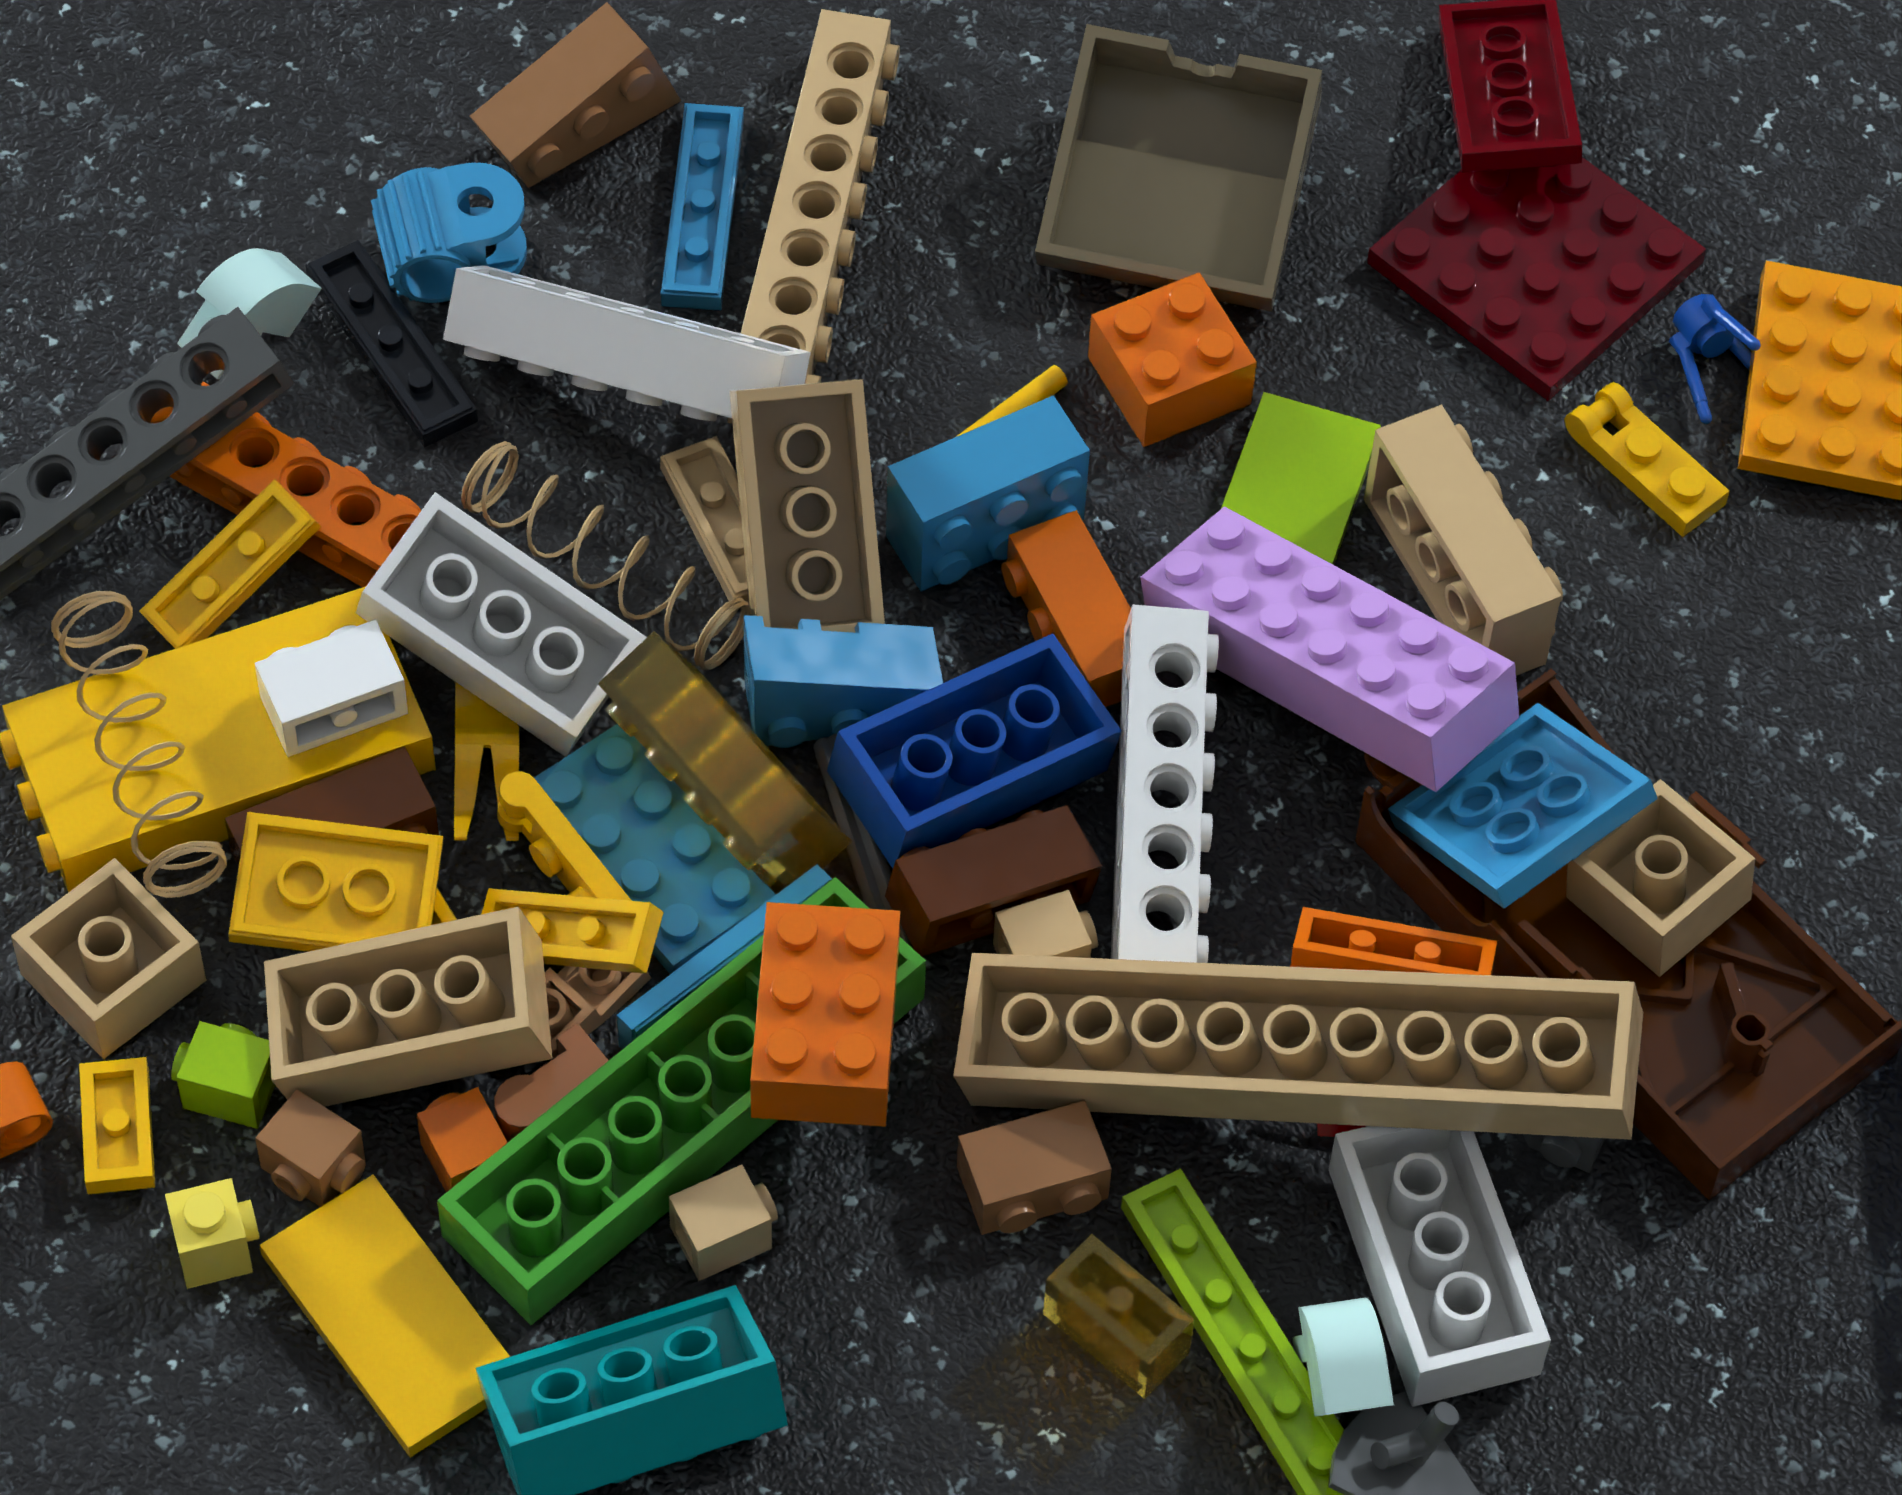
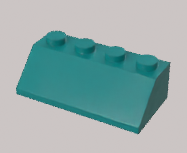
M736 1285L475 1368L507 1471L518 1495H577L610 1483L626 1481L632 1476L668 1464L687 1461L699 1454L742 1440L755 1439L764 1433L788 1426L776 1361Z

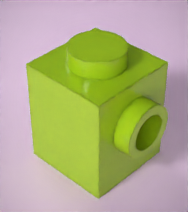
M199 1021L191 1043H181L172 1065L171 1077L173 1081H177L184 1109L258 1129L276 1086L271 1080L269 1040L256 1037L249 1029L237 1024L225 1023L217 1026Z

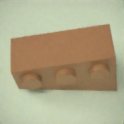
M606 2L472 113L470 118L492 148L529 188L679 103L681 99L649 47Z

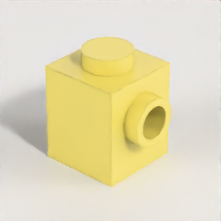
M232 1178L165 1194L187 1289L253 1273L247 1242L258 1240L260 1236L251 1199L237 1202Z

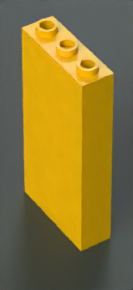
M365 587L145 658L139 665L127 671L114 674H96L86 678L83 687L84 701L92 711L102 716H107L121 703L137 695L152 692L161 693L167 697L164 707L145 719L132 722H108L100 739L101 748L109 759L118 764L126 765L138 753L155 744L174 741L180 742L185 746L182 756L164 767L149 771H126L119 785V796L127 808L136 813L145 814L159 801L176 793L197 791L204 795L202 803L195 810L183 816L167 820H146L142 824L137 836L138 849L144 857L152 861L161 852L175 845L190 841H216L219 843L228 840L225 817L404 746L419 775L436 770L432 735L392 641L384 632H382L404 678L408 714L287 757L260 698L255 662L268 658L272 653L282 648H297L328 637L332 632L341 627L349 625L359 626L367 623L365 619L355 613ZM80 680L2 705L8 730L0 732V747L9 770L21 766L26 782L16 785L28 821L40 818L46 832L36 836V840L47 872L52 873L60 870L68 892L114 858L129 872L148 866V864L136 857L131 847V836L141 818L133 817L121 811L113 800L112 788L117 775L122 769L103 762L95 751L94 738L103 720L96 719L85 713L77 702L76 690ZM147 698L139 700L123 708L113 717H130L145 713L155 708L160 703V699ZM166 747L158 749L142 757L132 766L162 762L174 756L179 748ZM187 796L176 799L160 807L151 815H162L180 811L195 803L197 797Z

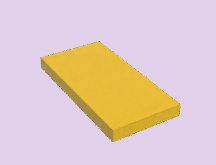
M374 1174L259 1245L262 1257L410 1458L487 1409L475 1368L508 1358L510 1355Z

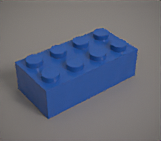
M1052 633L839 730L827 772L893 868L895 860L914 848L926 846L931 849L956 841L963 834L973 829L986 828L1107 771L1122 730Z

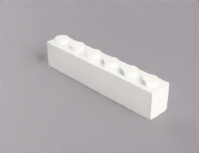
M485 265L456 268L443 340L464 345V355L474 359L492 362L500 361V356L519 360L517 369L522 372L540 376H553L554 370L571 374V384L577 387L607 391L608 385L627 390L625 398L629 401L651 406H661L663 400L681 404L680 414L706 421H716L717 415L732 418L730 391L804 384L811 353Z

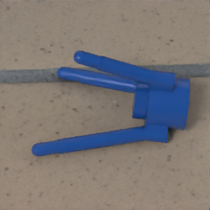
M1700 294L1685 301L1674 314L1673 323L1678 333L1673 335L1669 342L1680 357L1700 421L1703 424H1709L1712 421V415L1693 352L1703 354L1707 358L1721 355L1729 348L1749 370L1751 352L1744 344L1750 350L1757 351L1760 349L1761 343L1748 329L1723 309L1714 295Z

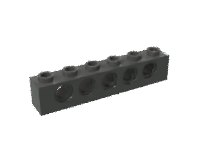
M239 307L227 315H220L208 321L200 329L198 336L177 352H169L160 356L151 364L147 374L126 389H119L107 395L99 403L97 410L76 426H69L55 433L47 442L46 448L24 464L13 465L0 474V529L7 521L20 518L19 525L13 532L0 536V600L295 384L280 360ZM215 370H224L222 377L216 383L209 386H201L203 379L209 373ZM165 407H173L172 413L167 419L159 423H151V419L157 411ZM114 444H122L120 452L114 458L100 461L101 455L108 447ZM64 481H71V485L65 494L57 498H49L51 491L56 485Z

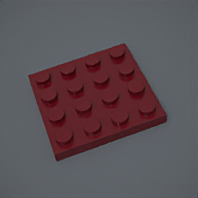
M1582 157V163L1558 165L1555 167L1541 166L1503 169L1494 172L1477 171L1462 173L1461 169L1369 248L1367 264L1533 391L1549 401L1702 265L1706 248Z

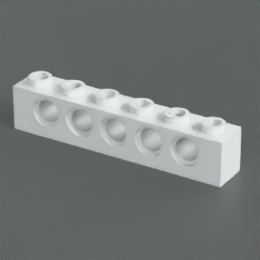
M1132 604L1124 627L1120 729L1122 733L1119 741L1111 959L1208 963L1209 940L1208 936L1198 935L1199 913H1207L1211 891L1210 874H1200L1201 852H1209L1213 830L1212 814L1202 813L1203 791L1211 792L1215 770L1214 753H1204L1205 732H1213L1217 710L1216 694L1206 693L1207 672L1215 673L1219 650L1218 635L1208 634L1209 611ZM1162 671L1173 672L1181 677L1185 685L1178 688L1168 687L1158 680L1156 674ZM1161 730L1173 732L1181 739L1183 745L1176 748L1166 747L1156 740L1153 733ZM1157 790L1169 791L1179 799L1181 806L1176 808L1160 806L1155 802L1151 793ZM1156 850L1166 851L1176 858L1179 866L1174 869L1160 868L1151 861L1148 853ZM1153 911L1165 912L1174 919L1177 928L1170 931L1159 930L1150 924L1146 914Z

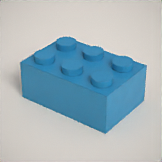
M1054 395L888 466L886 537L920 591L939 583H954L965 576L969 570L994 559L999 561L1006 560L1009 534L1075 510L1078 511L1082 521H1084L1090 450Z

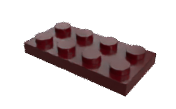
M1496 0L1439 5V26L1462 173L1477 171L1494 172L1503 169L1541 166L1555 167L1558 165L1582 163V141L1556 0Z

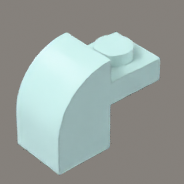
M259 248L242 251L220 264L199 286L196 292L205 299V302L177 344L182 348L198 336L200 329L208 321L220 315H227L237 307L240 308L260 336L262 333L290 337L322 288L282 253ZM215 370L210 374L219 380L224 370Z
M1358 1298L1298 1307L1302 1335L1292 1337L1293 1348L1301 1362L1307 1363L1315 1417L1394 1405L1383 1337L1370 1300L1368 1298Z

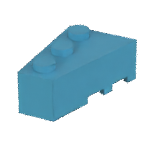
M744 615V679L755 747L773 745L780 748L797 746L804 741L829 737L837 734L841 729L943 683L933 627L858 622L855 626V633L822 631L820 620L800 619L798 629L764 627L763 616Z

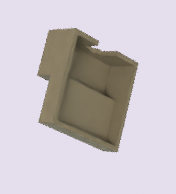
M1086 24L1036 244L1035 256L1037 265L1156 289L1200 272L1218 301L1272 312L1294 210L1297 211L1320 107L1322 70L1239 54L1234 67L1220 64L1214 66L1202 65L1193 59L1175 56L1169 40Z

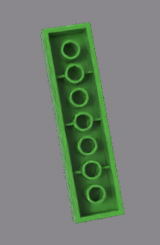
M836 877L802 903L805 905L870 909ZM763 936L437 1200L441 1236L530 1325H533L669 1212V1196L707 1180L778 1121L775 1119L751 1118L750 1078ZM901 937L899 938L894 1024L924 999L926 960Z

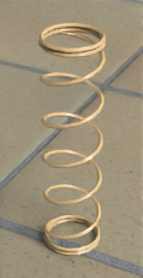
M500 442L491 446L475 462L462 487L461 502L464 509L471 513L482 511L487 524L497 529L512 527L528 518L526 530L528 547L533 556L538 558H554L574 548L572 557L573 577L578 586L584 589L601 588L620 578L618 587L619 609L623 616L630 620L646 619L666 608L664 619L666 642L671 649L679 652L695 649L694 660L696 666L701 667V669L711 670L719 666L736 649L744 636V615L751 616L749 602L744 601L741 597L726 602L710 618L697 642L688 646L675 644L669 636L671 611L675 599L685 590L694 577L695 566L688 567L685 570L671 596L657 608L642 615L629 613L623 605L624 583L629 569L639 560L649 545V535L640 538L630 552L624 567L612 577L598 584L583 582L577 573L579 549L583 539L600 521L604 512V505H598L591 511L578 537L559 551L544 554L537 551L532 543L533 519L536 511L554 492L559 480L558 475H551L545 481L529 511L509 523H498L490 518L487 509L502 496L514 477L519 459L517 448L509 442ZM509 451L508 462L497 484L488 493L492 476L503 456ZM494 459L483 485L482 498L478 503L472 505L471 497L475 485L484 469ZM741 607L740 617L728 640L717 653L704 661L711 639L730 622Z
M95 591L83 594L70 600L57 611L51 622V631L53 637L59 642L60 655L67 665L85 672L76 690L78 704L85 713L96 719L103 720L94 738L96 753L103 762L122 769L117 775L112 788L113 800L121 811L133 817L141 818L131 836V847L136 857L148 864L143 873V882L151 894L165 898L194 894L208 887L220 877L227 866L225 851L222 849V845L216 841H190L175 845L161 852L151 861L144 857L138 849L137 836L140 827L146 820H167L183 816L195 810L202 803L204 795L197 791L176 793L159 801L145 814L130 810L121 801L119 785L122 776L127 770L149 771L164 767L182 756L185 746L180 742L174 741L155 744L138 753L126 765L114 762L103 752L100 738L108 722H132L145 719L164 707L167 697L161 693L152 692L137 695L121 703L107 716L99 715L87 706L83 698V687L90 673L99 675L127 671L139 665L147 657L148 649L140 644L120 646L102 655L89 668L82 667L73 662L66 653L65 645L72 648H88L103 644L125 630L133 617V607L125 595L113 591ZM113 601L121 603L125 607V613L121 620L111 628L84 638L67 637L68 630L74 622L89 610ZM87 605L72 617L61 634L59 626L63 619L71 612ZM131 649H140L142 651V655L137 660L127 665L112 669H94L104 660L119 652ZM147 698L160 699V703L155 708L145 713L130 717H113L123 708L139 700ZM166 747L179 748L174 756L162 762L132 766L142 757L158 749ZM187 796L197 797L195 803L180 811L162 815H151L160 807L176 799ZM193 852L212 853L194 862L165 864L179 856ZM218 856V863L215 868L191 883L176 887H160L152 883V876L159 868L166 870L193 868L201 866Z

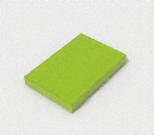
M1263 392L1221 509L1225 506L1334 565L1370 464L1375 430L1381 428V425Z

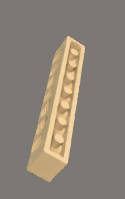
M821 9L741 329V334L811 352L804 384L821 383V376L814 375L817 362L827 363L829 359L833 328L826 326L828 314L839 315L841 309L844 279L837 278L840 266L850 267L852 262L856 232L849 230L851 218L861 220L863 216L867 184L860 183L863 171L872 173L874 170L878 137H873L871 134L874 125L884 126L888 109L889 91H884L882 88L885 79L895 80L900 54V46L890 44L891 20ZM728 417V423H732V418Z

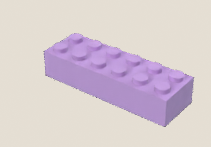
M1225 506L1140 577L1144 605L1209 611L1208 634H1217L1219 638L1217 670L1434 792L1443 787L1519 718L1515 662Z

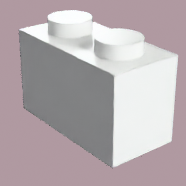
M377 620L359 626L349 625L341 627L332 632L328 637L297 648H282L272 653L268 658L255 662L260 698L287 757L408 714L404 678Z

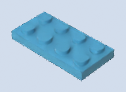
M622 721L534 777L632 901L651 902L663 911L652 954L669 974L673 973L776 895Z

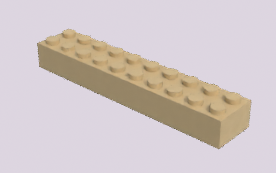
M972 953L953 1076L971 1106L1052 1110L1085 1100L1090 1112L1631 1140L1643 1010L1635 982Z

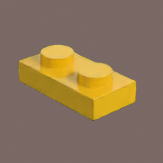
M140 1057L80 1063L84 1177L87 1193L97 1194L155 1188L150 1079L147 1058Z

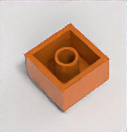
M1200 272L1091 314L1088 359L1143 447L1251 405L1257 361Z

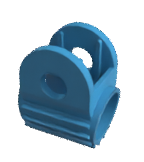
M465 163L441 169L431 167L417 168L404 172L392 180H388L382 189L376 190L377 199L371 200L372 214L390 288H396L397 296L404 295L410 301L415 300L426 303L450 301L456 268L485 265L519 274L522 270L527 256L526 237L520 226L525 211L524 194L518 181L506 170L487 163ZM480 194L488 197L493 202L492 208L470 207L469 195ZM495 245L496 250L494 253L486 258V246Z

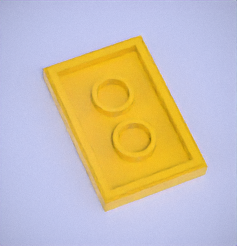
M247 812L228 933L229 942L309 952L430 926L433 919L443 836Z

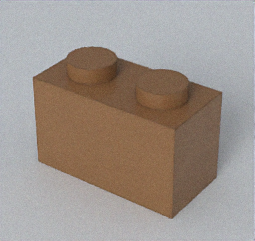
M1085 1100L958 1136L957 1169L982 1235L1001 1230L1004 1233L1018 1232L1030 1227L1039 1218L1063 1211L1069 1215L1081 1214L1093 1209L1102 1200L1108 1199L1112 1168Z

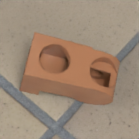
M578 1023L556 1037V1058L532 1074L516 1075L507 1079L498 1087L494 1097L496 1122L507 1142L512 1140L609 1061Z

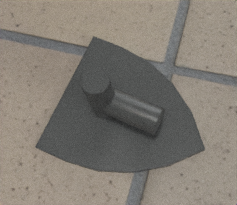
M1406 1391L1392 1395L1394 1405L1362 1410L1345 1428L1332 1455L1328 1487L1343 1495H1481L1444 1440L1459 1421L1458 1411L1449 1403L1439 1402L1427 1415L1421 1405L1411 1406Z

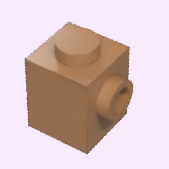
M298 1089L255 1137L261 1169L271 1175L274 1184L290 1198L302 1201L306 1197L319 1207L334 1199L339 1192L343 1194V1192L355 1186L366 1166L361 1130Z

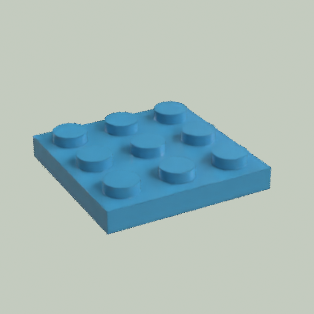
M1537 703L1521 714L1512 725L1437 792L1421 785L1387 810L1397 830L1502 908H1506L1567 863L1579 857L1584 851L1620 825L1628 822L1634 815L1658 798L1651 779Z

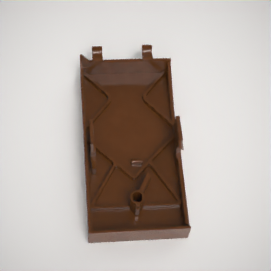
M1552 668L1517 693L1519 716L1539 703L1616 755L1556 679L1557 673ZM1364 753L1368 769L1384 787L1378 790L1368 786L1364 790L1355 842L1443 931L1496 940L1497 947L1492 976L1635 982L1643 1010L1633 1124L1708 1200L1715 1197L1898 1054L1902 1044V1020L1899 1022L1895 1020L1754 881L1751 900L1659 977L1566 897L1568 863L1532 888L1526 895L1518 898L1506 908H1502L1397 830L1387 809L1422 784ZM1695 791L1689 796L1687 802L1755 858V866L1758 869L1767 863L1750 845L1751 839L1698 792Z

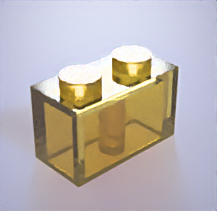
M1093 1234L1046 1279L1043 1315L1142 1398L1145 1399L1190 1353L1195 1319Z

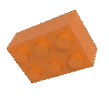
M766 902L750 1078L751 1118L886 1127L899 958L900 911Z

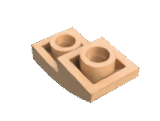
M565 966L557 974L549 968L545 972L553 1059L557 1057V1036L576 1023L589 1035L617 1012L651 979L648 971L647 974Z

